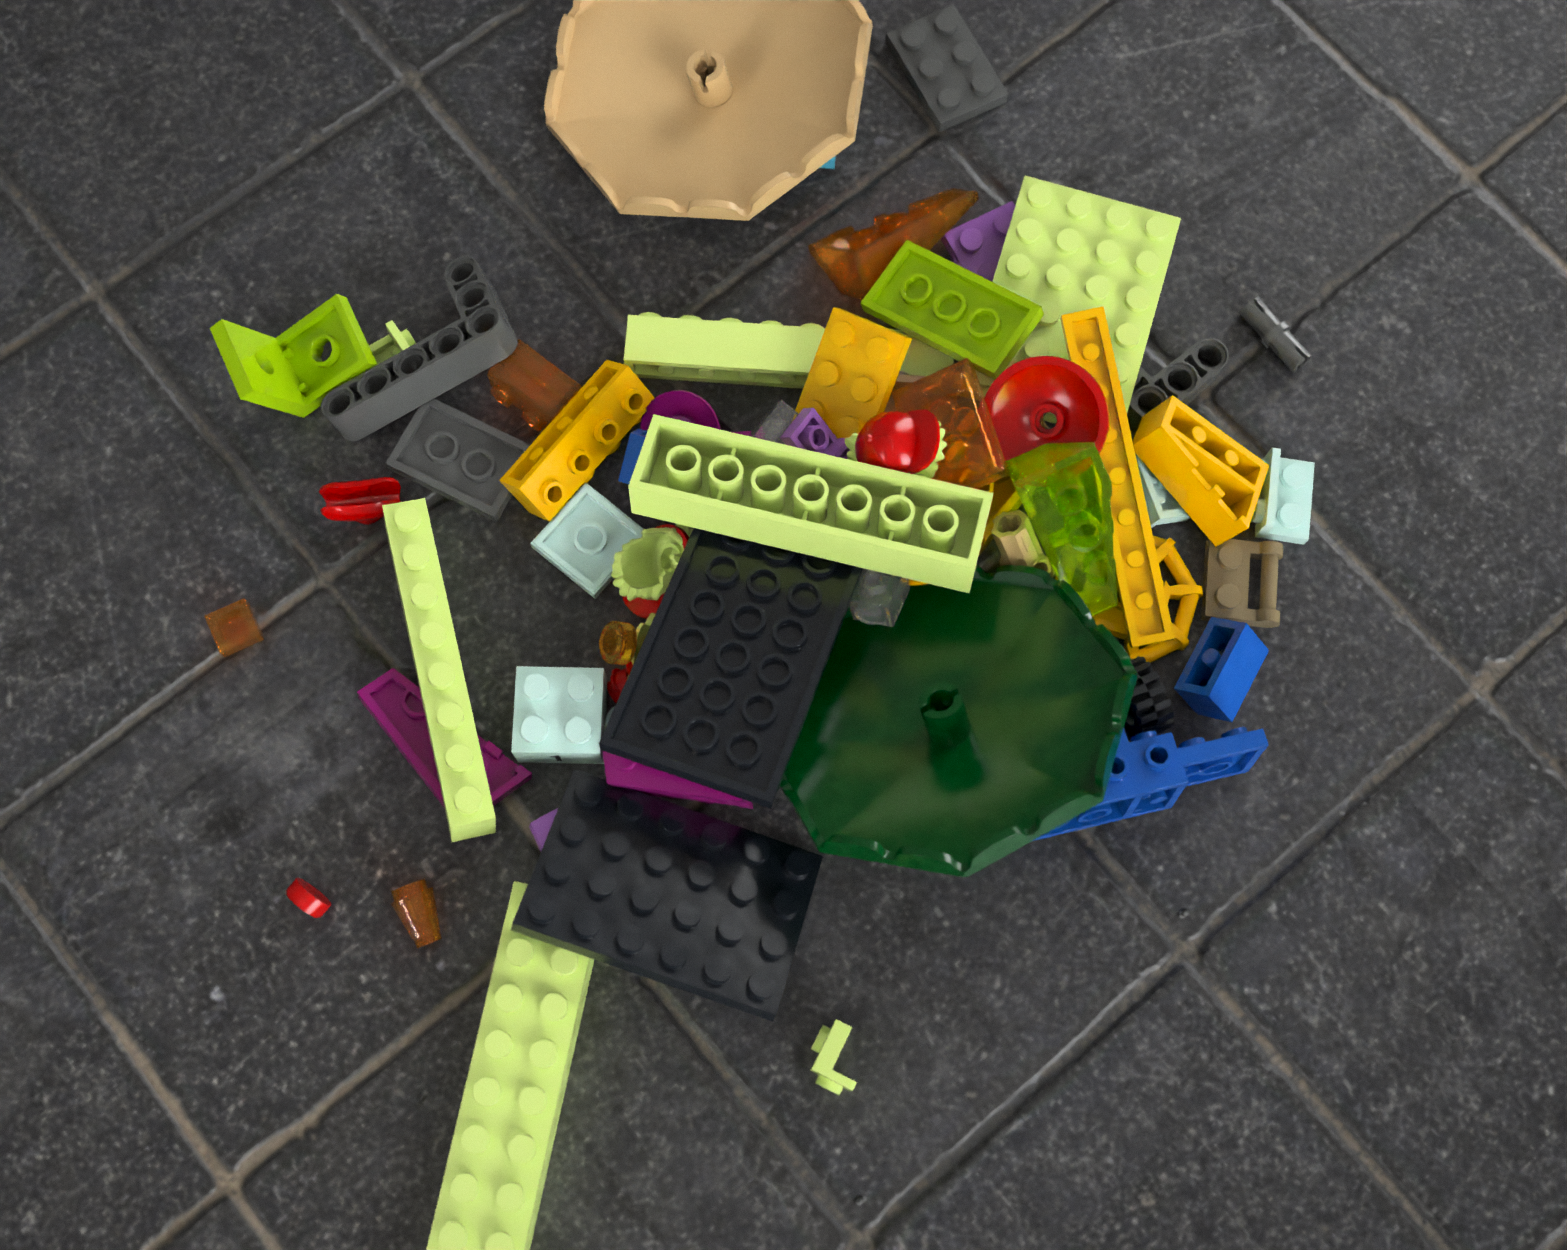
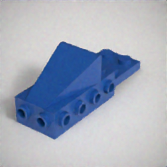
M1239 727L1223 733L1221 738L1205 742L1203 737L1186 740L1179 744L1177 749L1172 732L1157 735L1156 731H1147L1135 735L1131 738V742H1129L1123 728L1103 802L1035 840L1169 809L1187 786L1246 773L1269 745L1264 730L1262 728L1248 732L1246 727Z

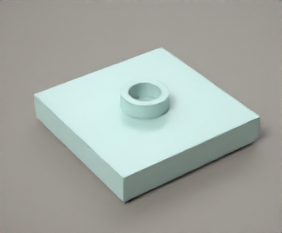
M585 483L531 542V547L596 599L614 579L611 577V573L613 571L612 565L615 553L622 551L623 544L630 542L632 539L641 538L643 528L589 484Z

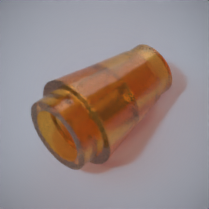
M425 878L391 891L394 899L391 906L411 939L414 940L416 948L442 939L433 887L428 888Z

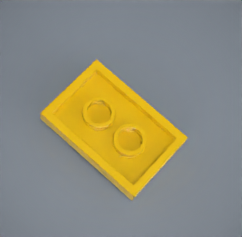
M833 307L791 423L803 408H814L837 438H850L852 433L859 434L870 418L884 412L912 338L841 308Z

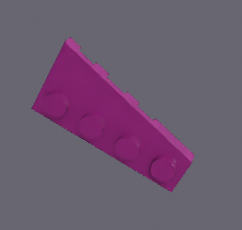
M392 668L357 691L358 698L444 807L420 689L400 672ZM477 735L492 803L495 806L531 780L532 773L522 765L518 766L506 757L503 751L492 742H487Z

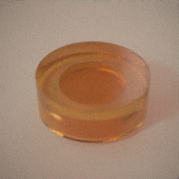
M610 621L603 628L600 635V654L608 664H628L633 659L637 648L636 630L631 623Z

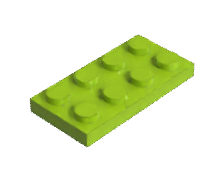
M909 240L904 242L860 303L864 312L994 380L1006 369L1044 316L1042 306Z

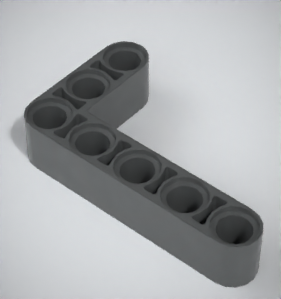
M467 255L455 258L444 271V279L458 309L460 319L333 389L324 397L321 403V412L344 439L348 441L363 439L501 362L515 351L518 344L516 334L494 286L474 257Z
M1212 337L1203 338L1152 378L1140 366L1127 412L1130 430L1136 433L1141 418L1145 415L1139 409V405H1145L1154 409L1172 395L1187 405L1217 380L1228 362L1229 353L1225 344L1219 339ZM1199 359L1208 360L1213 367L1204 366L1200 363ZM1168 382L1178 383L1184 391L1173 389Z

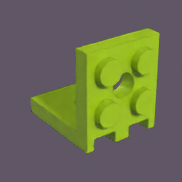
M335 294L276 338L224 319L210 327V331L241 400L302 418L319 408L324 397L333 389L377 365L347 297ZM330 342L332 346L331 355L323 362L321 355L324 345Z

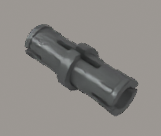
M1259 296L1253 301L1251 300L1239 312L1240 316L1262 338L1260 343L1266 349L1270 347L1289 368L1291 373L1296 372L1298 368L1300 369L1312 358L1311 353L1289 331L1290 325L1286 321L1281 322Z

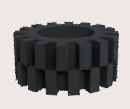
M1144 657L1132 659L1131 662L1137 671L1138 678L1124 729L1126 731L1129 730L1130 736L1134 737L1147 731H1156L1158 734L1172 728L1171 726L1174 725L1172 719L1174 712L1169 707L1172 704L1170 698L1165 695V691H1167L1165 685H1161L1159 682V674L1157 671L1153 672L1152 664L1149 661L1146 662Z

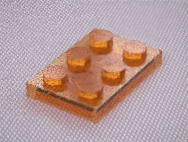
M968 358L891 392L897 411L908 412L927 409L941 422L940 428L945 429V435L942 439L947 443V446L942 450L945 457L943 460L936 462L938 469L931 479L978 489L1010 475L974 365Z

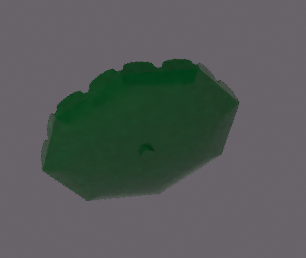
M976 564L970 593L932 584L904 585L894 581L890 574H886L870 586L869 593L864 599L856 600L853 597L780 787L820 853L967 878L1103 802L1138 678L1137 671L1133 667L1129 655L1115 636L1104 625H1097L1094 622L1087 605L1070 584L1064 579L1059 581L1052 578L1045 570L1022 565L999 566L995 573H987Z

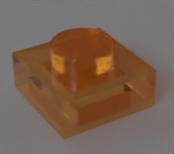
M245 598L204 616L218 651L223 657L264 640L251 606Z

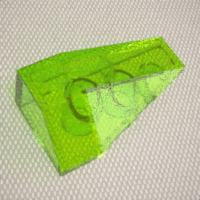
M1094 442L1047 443L1006 461L1014 487L1059 581L1064 579L1070 584L1087 605L1092 616L1117 606L1116 564L1113 553L1114 524L1111 514L1112 484Z

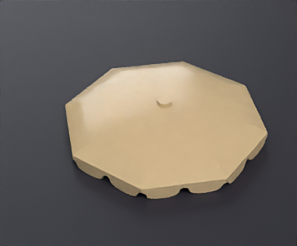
M573 0V8L569 11L568 15H563L559 27L556 45L558 66L557 70L551 71L545 95L544 111L546 125L619 214L749 221L855 141L873 26L872 21L859 0Z

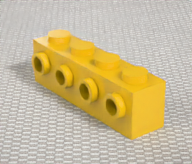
M606 360L499 481L529 513L550 522L574 493L591 480L595 469L601 462L619 448L622 438L629 430L641 422L643 414L647 411L646 407L655 397L628 365Z

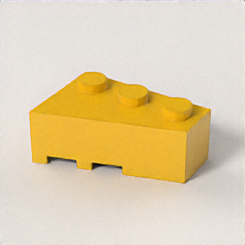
M1173 395L1142 416L1133 439L1135 453L1215 547L1247 530L1269 465Z

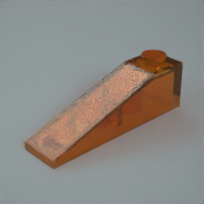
M954 188L909 204L907 206L908 213L898 212L889 215L883 213L873 217L875 224L873 226L854 231L853 226L837 230L808 245L810 254L843 295L860 298L862 301L906 240L930 250L979 200L977 191Z

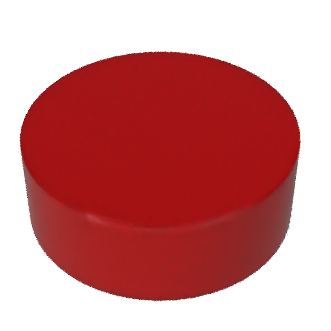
M296 877L286 889L287 897L302 911L314 918H321L332 905L325 895L301 878Z

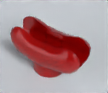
M379 477L325 484L320 488L319 493L325 500L326 507L320 509V512L325 518L333 521H356L364 525L373 524L384 517L382 505L400 502V483L393 477Z

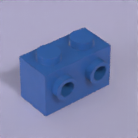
M1211 617L1174 689L1198 715L1233 722L1269 649L1247 623Z

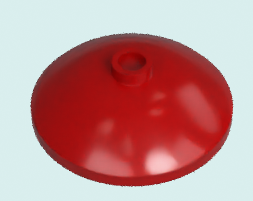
M1054 356L1030 357L1008 367L990 386L981 408V435L988 454L995 464L1007 475L1031 485H1055L1069 481L1082 474L1098 458L1108 436L1109 408L1099 383L1080 365ZM1049 412L1053 413L1057 419L1056 425L1052 429H1048L1043 423L1044 416Z

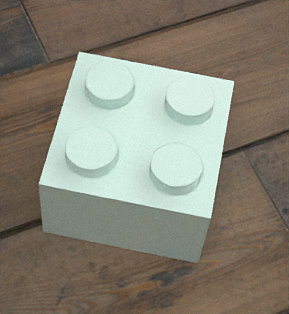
M516 666L511 752L518 762L604 764L603 752L600 750L599 745L606 728L608 680L604 668Z

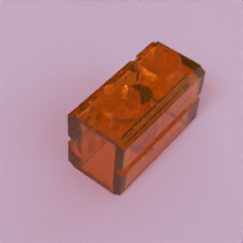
M519 339L517 340L518 344L515 351L488 370L487 376L492 387L490 392L505 407L509 408L511 404H514L522 410L521 416L532 428L541 431L551 423L582 386Z

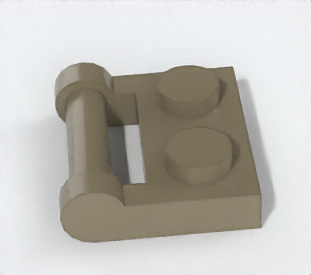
M1208 538L1205 541L1201 620L1209 621L1211 617L1244 622L1254 627L1274 628L1280 626V611L1276 610L1278 560L1283 558V544L1277 541L1254 542L1229 539L1215 547ZM1250 559L1261 560L1259 609L1257 610L1248 609Z

